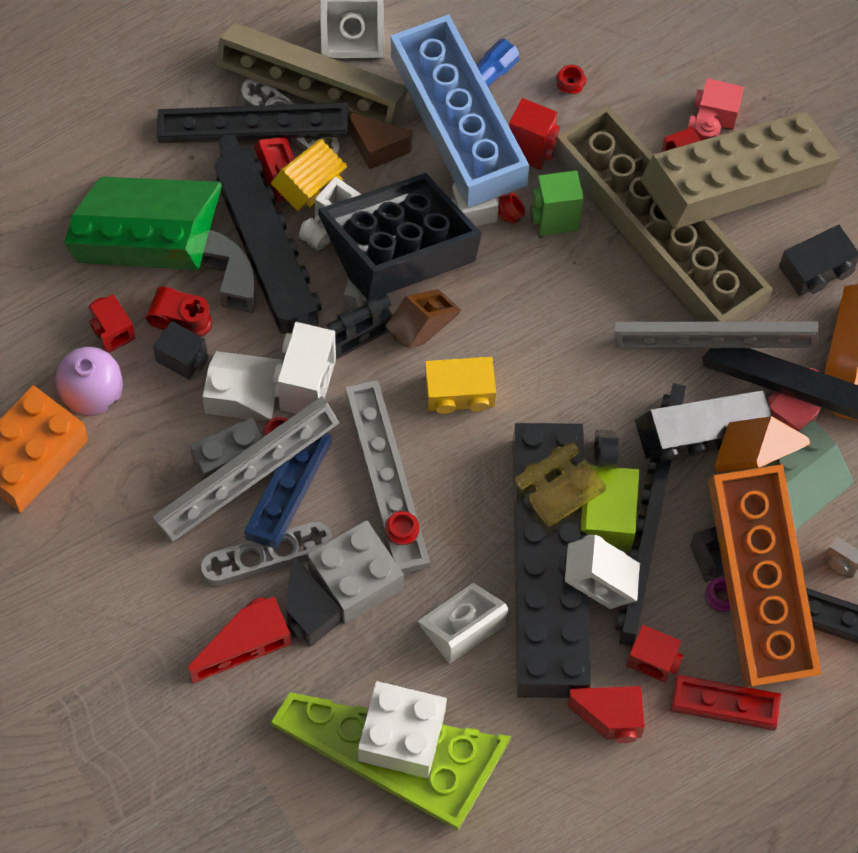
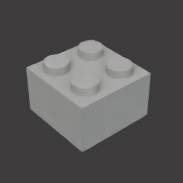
M367 520L307 554L308 570L319 585L342 609V621L344 624L404 590L403 572Z

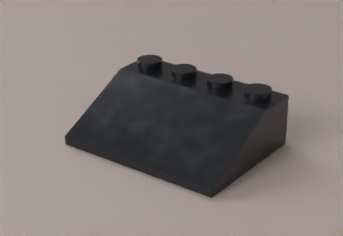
M427 173L318 209L321 222L349 280L366 299L380 297L475 262L482 232Z

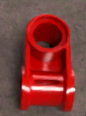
M164 286L156 289L145 317L150 325L158 329L165 330L169 323L173 321L200 337L208 334L213 325L211 315L209 314V304L205 298L179 292Z

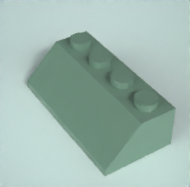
M814 420L798 431L808 437L809 445L762 466L768 467L783 464L795 531L854 483L838 445ZM711 504L708 516L715 522Z

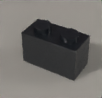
M840 224L784 250L779 267L799 297L808 292L815 294L824 289L829 282L837 278L844 280L855 272L858 262V250Z

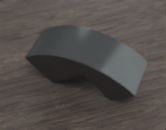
M210 230L200 267L225 271L220 289L222 307L254 313L256 300L255 286L249 260L232 240Z

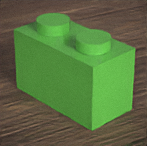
M577 170L538 175L537 188L532 189L533 205H530V216L532 224H538L540 236L578 231L583 194Z

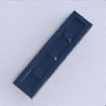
M325 433L276 469L244 530L246 540L274 549L278 548L332 443L331 434Z

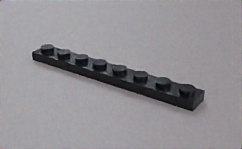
M673 383L670 395L663 394L660 408L683 404L686 386ZM660 457L650 458L647 474L653 475L652 484H645L641 504L647 505L645 516H638L635 535L641 536L639 547L632 546L630 554L632 559L640 563L637 601L627 604L626 611L619 610L615 630L621 631L619 643L633 646L637 634L671 460L661 461Z

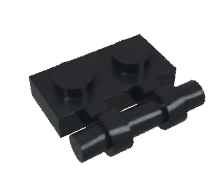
M387 294L376 299L371 297L363 301V306L351 312L344 311L337 315L336 320L327 324L329 330L335 331L336 360L390 332L385 327L393 316L388 308L392 304Z

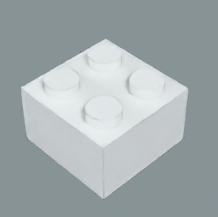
M295 322L292 334L286 333L282 352L286 353L284 362L277 363L273 382L277 383L275 397H279L280 410L297 414L322 396L325 399L336 362L335 331Z
M376 681L358 747V761L429 778L446 711L447 698Z

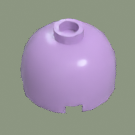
M94 347L78 348L65 355L58 364L55 375V384L60 401L68 406L72 412L79 415L92 416L109 410V406L121 397L124 385L120 367L115 359L108 352Z

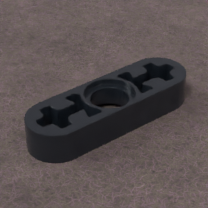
M596 429L594 460L598 468L617 469L618 437L613 430Z

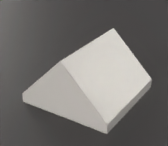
M320 0L321 55L329 58H384V0Z
M472 583L418 620V623L447 662L451 664L506 626L508 607L506 603L475 583Z

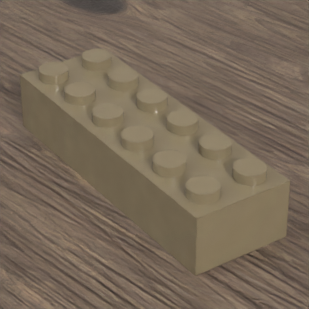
M804 111L654 154L640 180L672 227L677 229L824 184L841 158L809 114Z

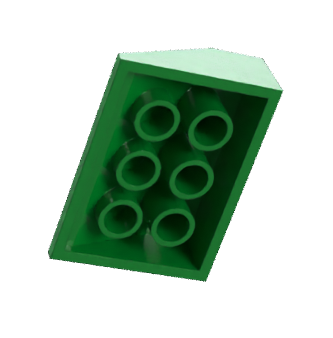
M101 176L72 214L64 244L78 263L199 270L222 185L220 182Z

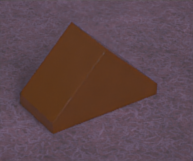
M351 114L350 135L369 169L411 152L413 131L359 114Z

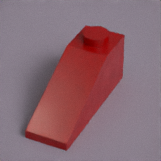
M275 597L254 599L234 616L188 665L192 683L291 645L290 632Z

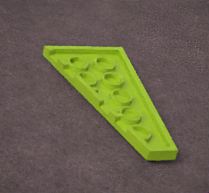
M292 692L288 694L271 721L274 728L456 831H459L511 741V736L502 734L496 736L481 733L477 729L467 727L466 729L446 726L442 723L429 778H424L358 761V747L369 708L357 705L351 707L336 704L332 700Z

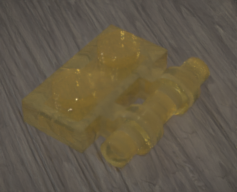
M574 442L569 443L563 448L560 446L550 451L549 457L538 464L533 462L524 468L525 472L515 478L521 490L531 484L537 489V491L528 496L529 502L548 528L606 491V485L586 459L576 466L571 463L570 459L580 453ZM558 467L563 474L548 483L544 476Z

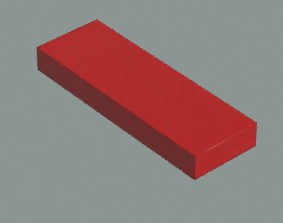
M677 674L670 711L775 731L778 725L781 693Z

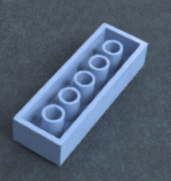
M448 14L391 35V58L467 207L475 206L527 186L529 164L450 15Z

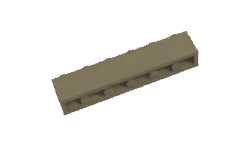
M234 23L219 39L215 65L316 103L348 102L350 116L352 113L394 125L402 115L408 92L405 85L238 23Z

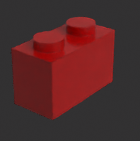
M522 98L509 122V128L529 166L541 171L545 161H551L554 156L555 140L560 130V126L556 125L558 112Z

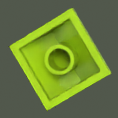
M595 465L585 467L581 531L589 535L599 536L613 547L625 553L631 552L635 537L639 469L598 468Z

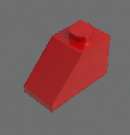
M641 686L570 689L567 699L568 707L605 739H615L617 743H631L636 741L637 738L642 737L645 721Z

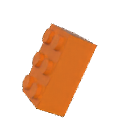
M34 385L0 419V498L19 513L34 500L89 441L85 424Z

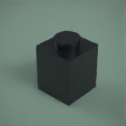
M173 321L169 323L153 346L156 362L189 380L195 371L199 372L203 369L208 360L205 339Z

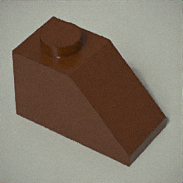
M439 289L405 296L385 327L393 333L394 339L399 344L411 348L429 341L460 313L461 309Z

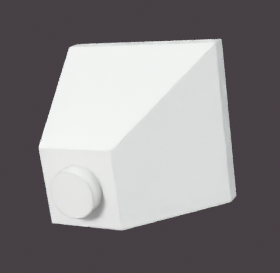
M216 351L208 366L203 392L205 414L241 419L253 418L256 421L263 422L271 420L276 401L275 388L277 383L273 382L274 372L277 363H282V360Z

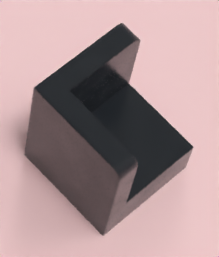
M716 527L694 533L690 547L704 581L709 582L724 577Z

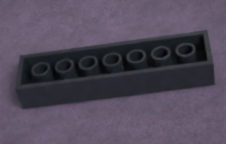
M515 423L513 490L517 698H568L570 689L590 688L588 595L565 582L568 544L587 536L585 532L581 531L585 477L583 424Z

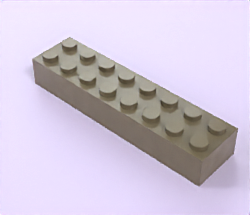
M608 104L557 136L554 157L567 172L577 170L581 188L699 322H745L767 307L773 288L711 219L677 229L672 227L640 180L653 154Z

